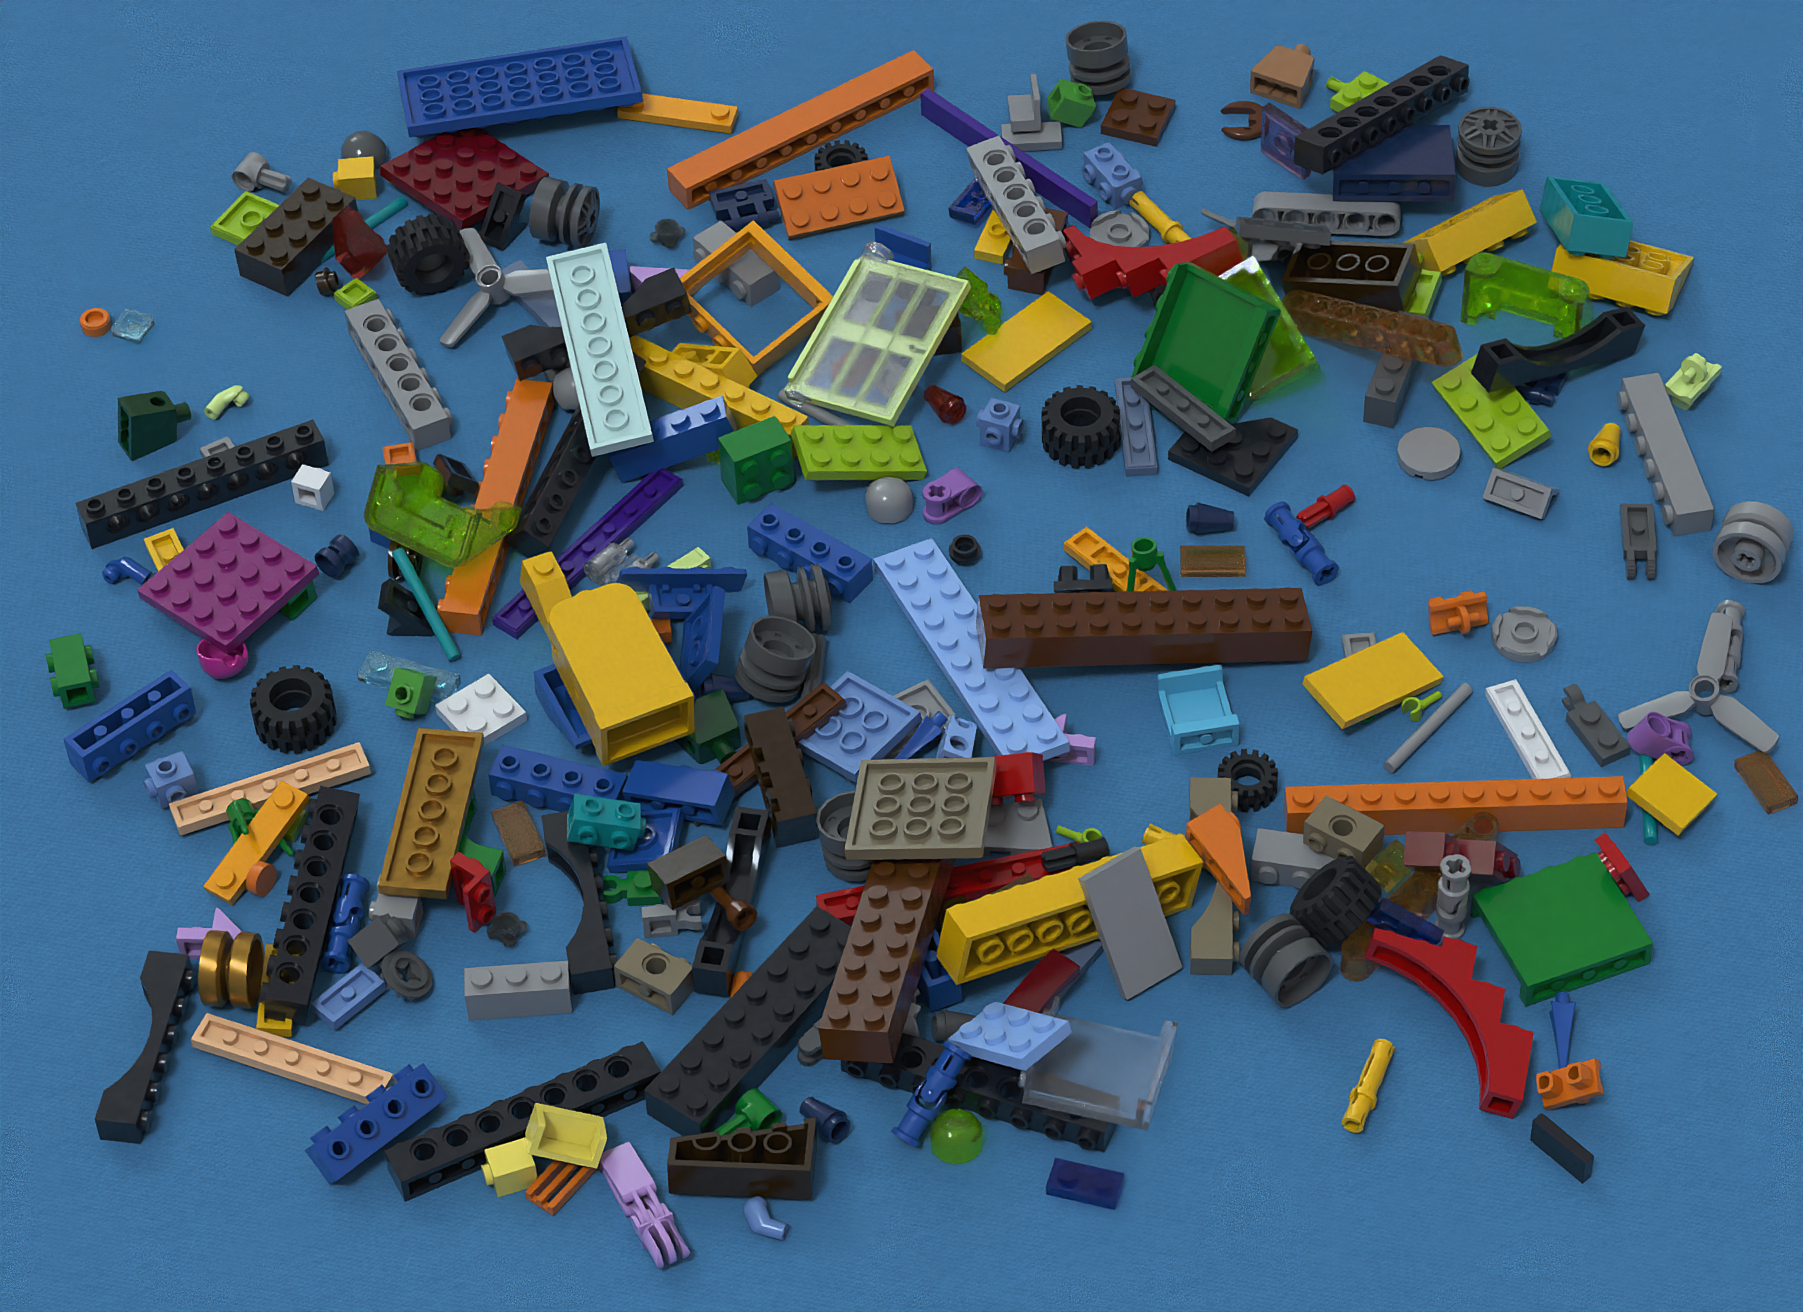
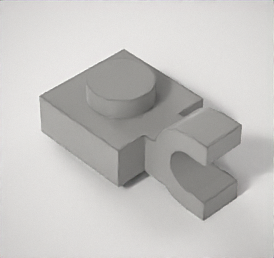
M692 900L682 905L680 910H671L668 905L663 904L641 907L645 939L679 935L678 929L684 928L702 930L701 916H690L691 914L700 913L699 900Z

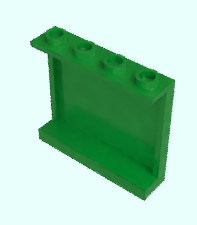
M1191 262L1175 263L1167 274L1166 281L1168 283L1163 295L1160 296L1156 303V314L1153 322L1145 331L1144 337L1146 340L1142 350L1135 357V368L1131 377L1156 365L1229 424L1237 423L1282 309Z
M1597 852L1586 856H1577L1557 866H1548L1539 872L1524 877H1515L1509 882L1492 888L1486 887L1472 894L1470 915L1472 918L1479 916L1482 918L1521 983L1519 997L1525 1007L1553 998L1558 992L1568 993L1650 964L1653 942Z

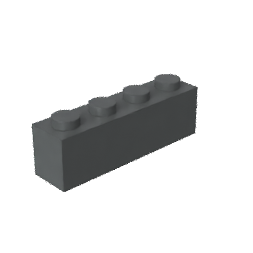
M1399 310L1365 394L1363 422L1394 428L1427 344L1429 317Z

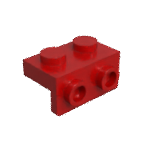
M458 852L450 860L456 901L465 907L468 928L476 933L483 925L489 924L496 913L490 871L475 858H468Z

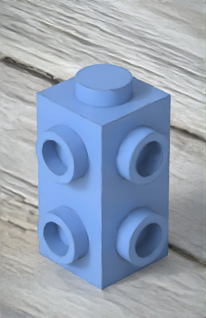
M1107 142L1084 152L1083 177L1088 183L1093 184L1104 201L1107 200L1115 210L1130 204V200L1135 201L1132 196L1136 192L1141 191L1142 177L1137 169H1133L1129 165L1121 151H1117L1110 142Z

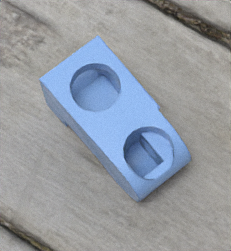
M951 714L944 726L936 758H971L977 724Z

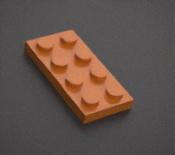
M890 156L774 180L773 183L788 240L901 216L905 212Z

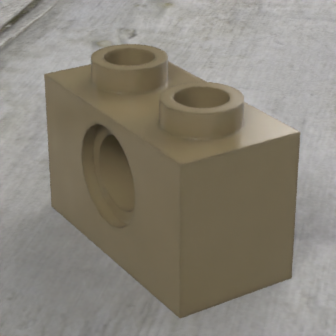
M1326 795L1304 822L1303 843L1312 850L1322 852L1335 860L1343 856H1353L1365 869L1383 846L1385 825Z
M639 938L632 943L614 965L616 987L671 1015L676 1013L694 991L692 965L686 959L676 958L664 952L658 945L647 943Z

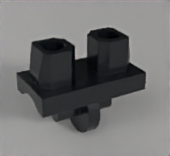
M1106 564L1090 566V580H1078V568L1076 566H1061L1058 581H1054L1055 593L1115 592Z

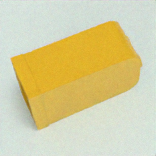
M610 583L593 590H583L573 597L558 602L551 609L549 626L552 660L596 748V754L602 766L695 733L694 695L688 683L684 682L640 599L631 587L621 583Z

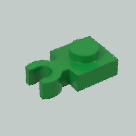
M648 870L627 871V879H621L615 875L603 877L604 889L614 888L612 891H603L604 900L608 904H614L626 898L628 906L662 904V899L652 889Z

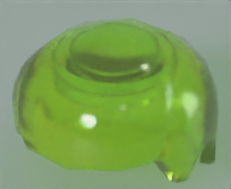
M951 1109L937 1115L930 1128L931 1151L943 1162L960 1164L970 1162L980 1154L983 1142V1128L981 1122L972 1112Z

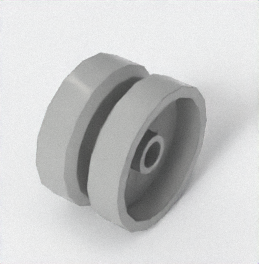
M1751 501L1733 505L1726 513L1721 530L1713 544L1712 555L1716 564L1724 573L1743 582L1765 583L1774 580L1781 572L1785 556L1793 541L1794 530L1791 521L1781 511L1768 504Z

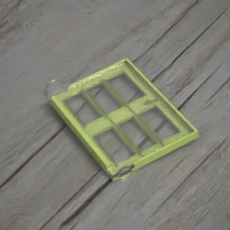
M868 242L858 260L855 259L788 375L789 382L784 389L787 400L798 407H802L807 402L894 426L971 289L969 281L894 262L893 253L886 246L877 242Z

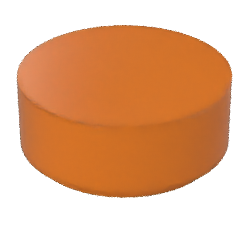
M102 308L86 310L82 313L79 320L82 332L90 337L102 336L112 326L109 313Z
M264 861L255 863L247 874V890L260 897L266 896L272 890L276 881L277 871L275 866Z

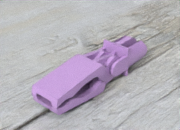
M630 1142L603 1152L598 1166L626 1218L630 1216L632 1226L642 1243L643 1250L648 1249L658 1269L664 1267L661 1253L669 1265L677 1261L673 1244L682 1259L688 1257L690 1251L674 1225L673 1213L669 1212L664 1203H659L655 1193L657 1191L655 1182Z

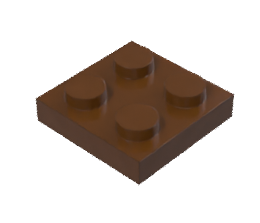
M1122 88L1117 92L1101 124V134L1157 147L1175 110L1176 100Z

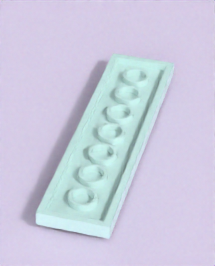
M601 243L546 257L592 457L654 442L607 244Z

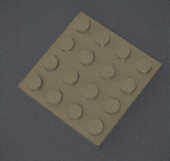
M995 757L861 760L844 849L846 860L983 858L997 769Z

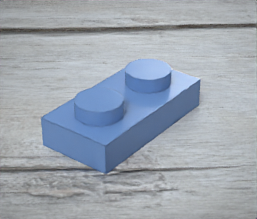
M361 963L311 1003L312 1012L331 1028L337 1030L386 990V983L370 968L367 969L364 963Z

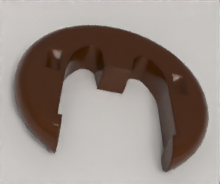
M1236 101L1221 109L1222 114H1249L1248 127H1223L1221 129L1225 135L1238 140L1254 139L1264 134L1269 128L1270 116L1266 109L1257 103Z

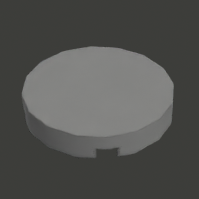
M1113 210L1103 213L1093 220L1090 238L1114 246L1147 247L1149 243V226L1136 213L1129 212L1128 215L1121 214V210Z
M1435 427L1415 428L1404 434L1400 439L1397 460L1400 467L1413 477L1416 474L1423 476L1424 480L1442 479L1452 474L1457 468L1461 448L1457 439L1447 431Z
M1516 606L1510 608L1509 612L1503 615L1502 613L1499 614L1492 625V643L1497 652L1505 658L1516 662L1532 663L1542 660L1552 653L1557 642V626L1554 621L1552 623L1545 612L1533 607Z

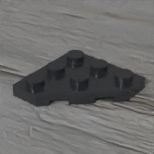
M1271 417L1234 423L1231 425L1236 428V438L1212 452L1185 431L1168 451V460L1249 497L1296 441L1298 429Z

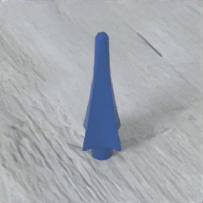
M940 711L931 719L926 715L895 759H910L925 746L941 736L943 732L941 727L948 721L946 716Z
M1567 992L1556 993L1555 1001H1551L1552 1010L1549 1012L1557 1048L1559 1069L1568 1065L1569 1042L1576 1002L1569 1003V994Z

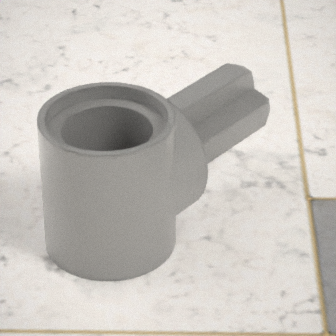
M255 152L248 153L231 175L234 184L241 190L248 192L253 191L254 188L262 189L264 186L280 191H288L291 184L290 176L270 170L268 161L262 155Z

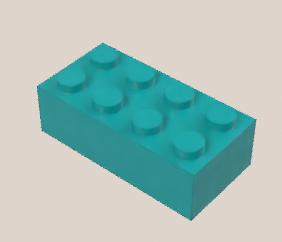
M1547 176L1539 211L1567 252L1577 256L1593 253L1609 260L1615 259V256L1626 257L1634 222L1607 185L1599 182Z

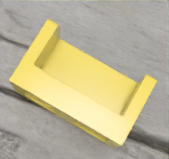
M539 1103L534 1105L525 1132L528 1154L596 1169L607 1141L603 1117Z

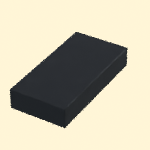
M1541 1113L1534 1118L1530 1141L1582 1184L1587 1181L1592 1174L1594 1155L1546 1115Z

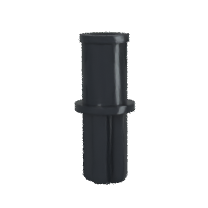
M1104 837L1079 844L1073 841L1067 847L1043 852L1041 854V864L1043 869L1048 872L1071 866H1082L1084 863L1097 861L1109 856V846Z

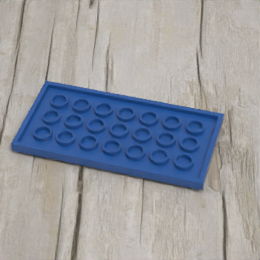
M627 36L397 71L409 137L423 138L441 132L455 133L461 129L468 128L483 129L494 124H514L527 119L542 120L548 116L560 114L568 116L580 111H601L607 107H628L635 103L643 102L642 91Z

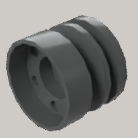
M1093 21L1078 25L1069 31L1066 35L1068 60L1070 61L1071 82L1081 83L1090 87L1093 95L1113 93L1128 85L1131 80L1129 56L1127 55L1126 29L1122 25L1111 21Z
M1479 107L1469 111L1461 118L1458 125V146L1455 164L1457 172L1464 180L1474 185L1492 187L1507 183L1515 176L1519 163V147L1522 133L1521 124L1515 115L1501 108Z
M544 177L539 182L531 203L529 228L532 237L555 242L560 238L561 243L564 245L572 244L573 247L585 248L594 235L599 217L600 196L597 187H584L583 184L574 183L570 187L567 181Z
M819 564L810 565V580H807L804 567H797L796 582L791 583L785 569L764 573V589L769 616L784 617L797 623L803 620L806 629L810 633H815L814 618H817L821 631L831 630V595L828 582L825 580Z
M778 616L760 617L752 623L734 672L737 682L746 692L767 702L782 703L793 700L800 692L806 670L809 668L816 649L813 635L805 627L793 620Z
M847 791L836 794L824 802L818 810L816 823L827 870L835 877L846 881L867 880L873 860H846L844 851L855 791Z
M1281 914L1261 924L1246 940L1239 955L1240 965L1255 981L1262 983L1264 991L1280 1007H1291L1310 997L1321 987L1333 965L1332 956L1314 938H1310V933L1291 914Z

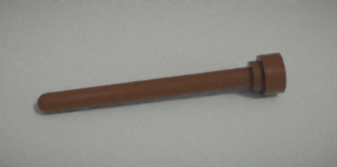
M722 886L708 892L726 909L727 920L736 930H747L755 923L757 911L747 901L735 900Z

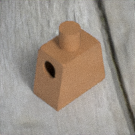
M1297 44L1294 49L1281 45L1275 46L1252 68L1250 93L1301 109L1314 78L1315 59L1311 56L1310 49L1304 44Z

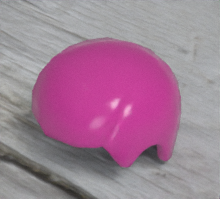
M202 639L196 647L202 670L214 679H226L240 673L246 667L249 660V653L244 642L230 654H227L213 644H209L206 639Z

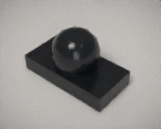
M437 454L433 465L440 474L435 480L434 485L435 494L438 499L446 503H453L461 499L464 491L475 495L479 484L466 464L448 456Z

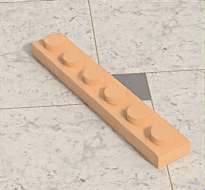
M360 742L169 803L170 812L181 836L229 820L226 809L231 802L237 799H248L254 809H261L281 780L306 794H311L319 791L320 786L332 787L371 774L370 765Z
M206 1013L191 1038L193 1048L364 1104L368 1103L365 1096L382 1084L387 1089L395 1082V1079L392 1077L393 1073Z

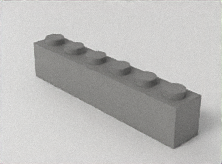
M1653 373L1622 378L1621 392H1617L1618 408L1625 412L1627 430L1629 433L1633 432L1635 437L1636 453L1638 456L1642 455L1644 473L1646 478H1651L1653 495L1655 500L1660 501L1662 505L1664 523L1669 524L1673 536L1711 531L1714 507L1660 374Z

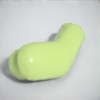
M234 385L218 393L205 407L204 413L208 418L215 420L231 401L239 407L242 406L249 398V393L244 391L242 386Z

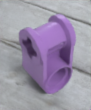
M951 469L944 476L924 486L923 498L926 501V505L923 508V517L926 521L934 524L946 522L961 511L975 505L982 495V487L961 469Z
M1649 712L1627 735L1628 743L1639 754L1658 759L1665 753L1681 766L1688 764L1693 759V750L1689 746V738L1691 737L1689 725L1665 717L1658 712Z

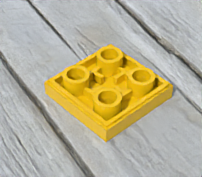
M1665 753L1626 791V796L1678 836L1718 795Z

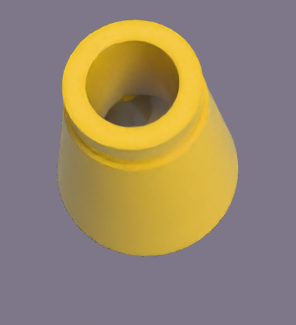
M1606 423L1588 445L1589 457L1595 464L1607 466L1617 460L1621 429L1617 424Z

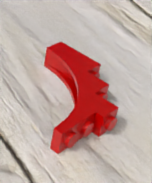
M1074 225L1063 230L1067 248H1064L1068 258L1073 259L1072 264L1075 273L1071 275L1077 290H1084L1090 300L1118 286L1122 290L1127 288L1133 297H1137L1162 284L1166 287L1168 283L1166 281L1167 274L1175 263L1191 262L1218 277L1245 265L1237 240L1226 227L1182 242L1149 247L1114 246L1098 242L1084 235Z
M1375 928L1366 946L1364 958L1387 966L1411 979L1442 1005L1465 1036L1476 1062L1480 1085L1479 1110L1513 1119L1523 1101L1534 1032L1521 1029L1516 1025L1500 1022L1505 988L1494 986L1489 982L1472 979L1477 946L1460 939H1452L1445 936L1440 945L1437 946L1424 940H1416L1396 934L1393 931Z

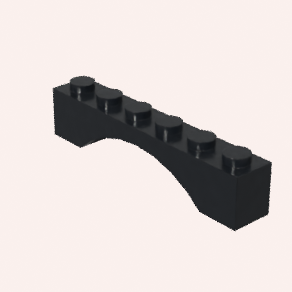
M674 267L646 278L638 290L621 305L629 337L649 331L654 327L692 313L687 292ZM528 325L502 336L507 356L519 381L537 376L542 372L564 365L570 361L562 327Z
M1628 306L1603 312L1577 332L1549 344L1521 346L1510 342L1506 338L1485 343L1480 346L1471 374L1488 393L1635 354L1645 324Z
M736 806L729 831L726 852L731 881L722 885V887L735 900H745L753 907L771 839L769 810ZM717 901L708 928L699 940L692 965L694 991L728 997L746 930H736L727 920L726 909Z
M568 811L541 815L549 863L560 869L573 882L584 904L579 926L575 935L566 946L573 994L578 995L613 989L614 965L617 963L616 953L609 954L608 947H613L614 943L611 926L604 927L603 920H609L606 900L598 899V894L603 893L600 873H593V868L598 867L595 847L589 848L588 844L567 841Z
M148 951L140 980L145 999L152 1009V1024L149 1038L143 1052L134 1065L117 1082L103 1091L94 1119L100 1140L141 1144L145 1131L151 1129L153 1104L160 1100L162 1092L161 1079L163 1073L167 1074L170 1068V1050L172 1045H176L179 1039L178 1024L180 1018L185 1017L187 1013V995L189 989L193 990L196 985L197 972L196 969H192L190 957L187 954Z

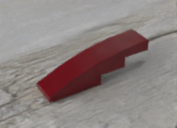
M1053 948L1029 972L1003 1004L1047 1015L1058 1004V995L1080 975V966Z

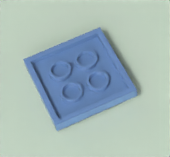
M847 671L831 686L835 692L845 699L847 707L840 710L836 716L830 717V721L820 729L817 727L815 729L816 732L808 739H801L798 742V747L801 748L803 753L857 783L861 760L882 759L922 721V717L917 709Z

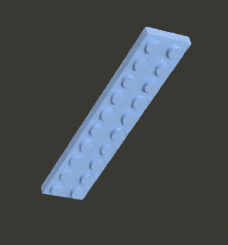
M932 538L874 558L875 570L998 756L1034 752L1042 754L1043 761L1070 751L1069 740L1019 667L983 668L976 630L977 604Z

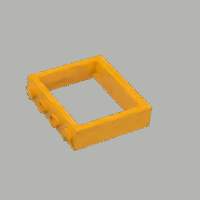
M754 220L680 277L687 292L692 313L687 315L691 318L695 328L701 333H707L712 338L714 346L740 348L757 374V377L814 332L833 298L814 277ZM750 249L814 308L754 357L691 297Z

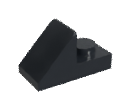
M501 183L496 184L479 232L483 242L505 250L526 228L527 223L518 220L527 196L526 193Z
M390 578L382 583L378 609L389 615L387 635L423 637L435 635L411 591Z

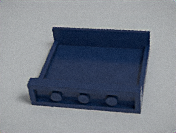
M1408 125L1333 168V201L1454 202L1456 173L1450 125Z

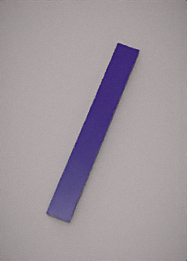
M927 88L920 93L921 115L968 147L998 136V134ZM1001 137L1005 146L1010 144L1016 158L1015 163L1021 162L1026 175L1025 180L1031 179L1035 192L1091 228L1093 220L1098 217V201Z
M666 469L652 471L556 558L565 576L569 590L571 591L590 573L589 566L628 538L683 487V479ZM524 590L520 591L492 617L495 627L515 639H519L539 620Z

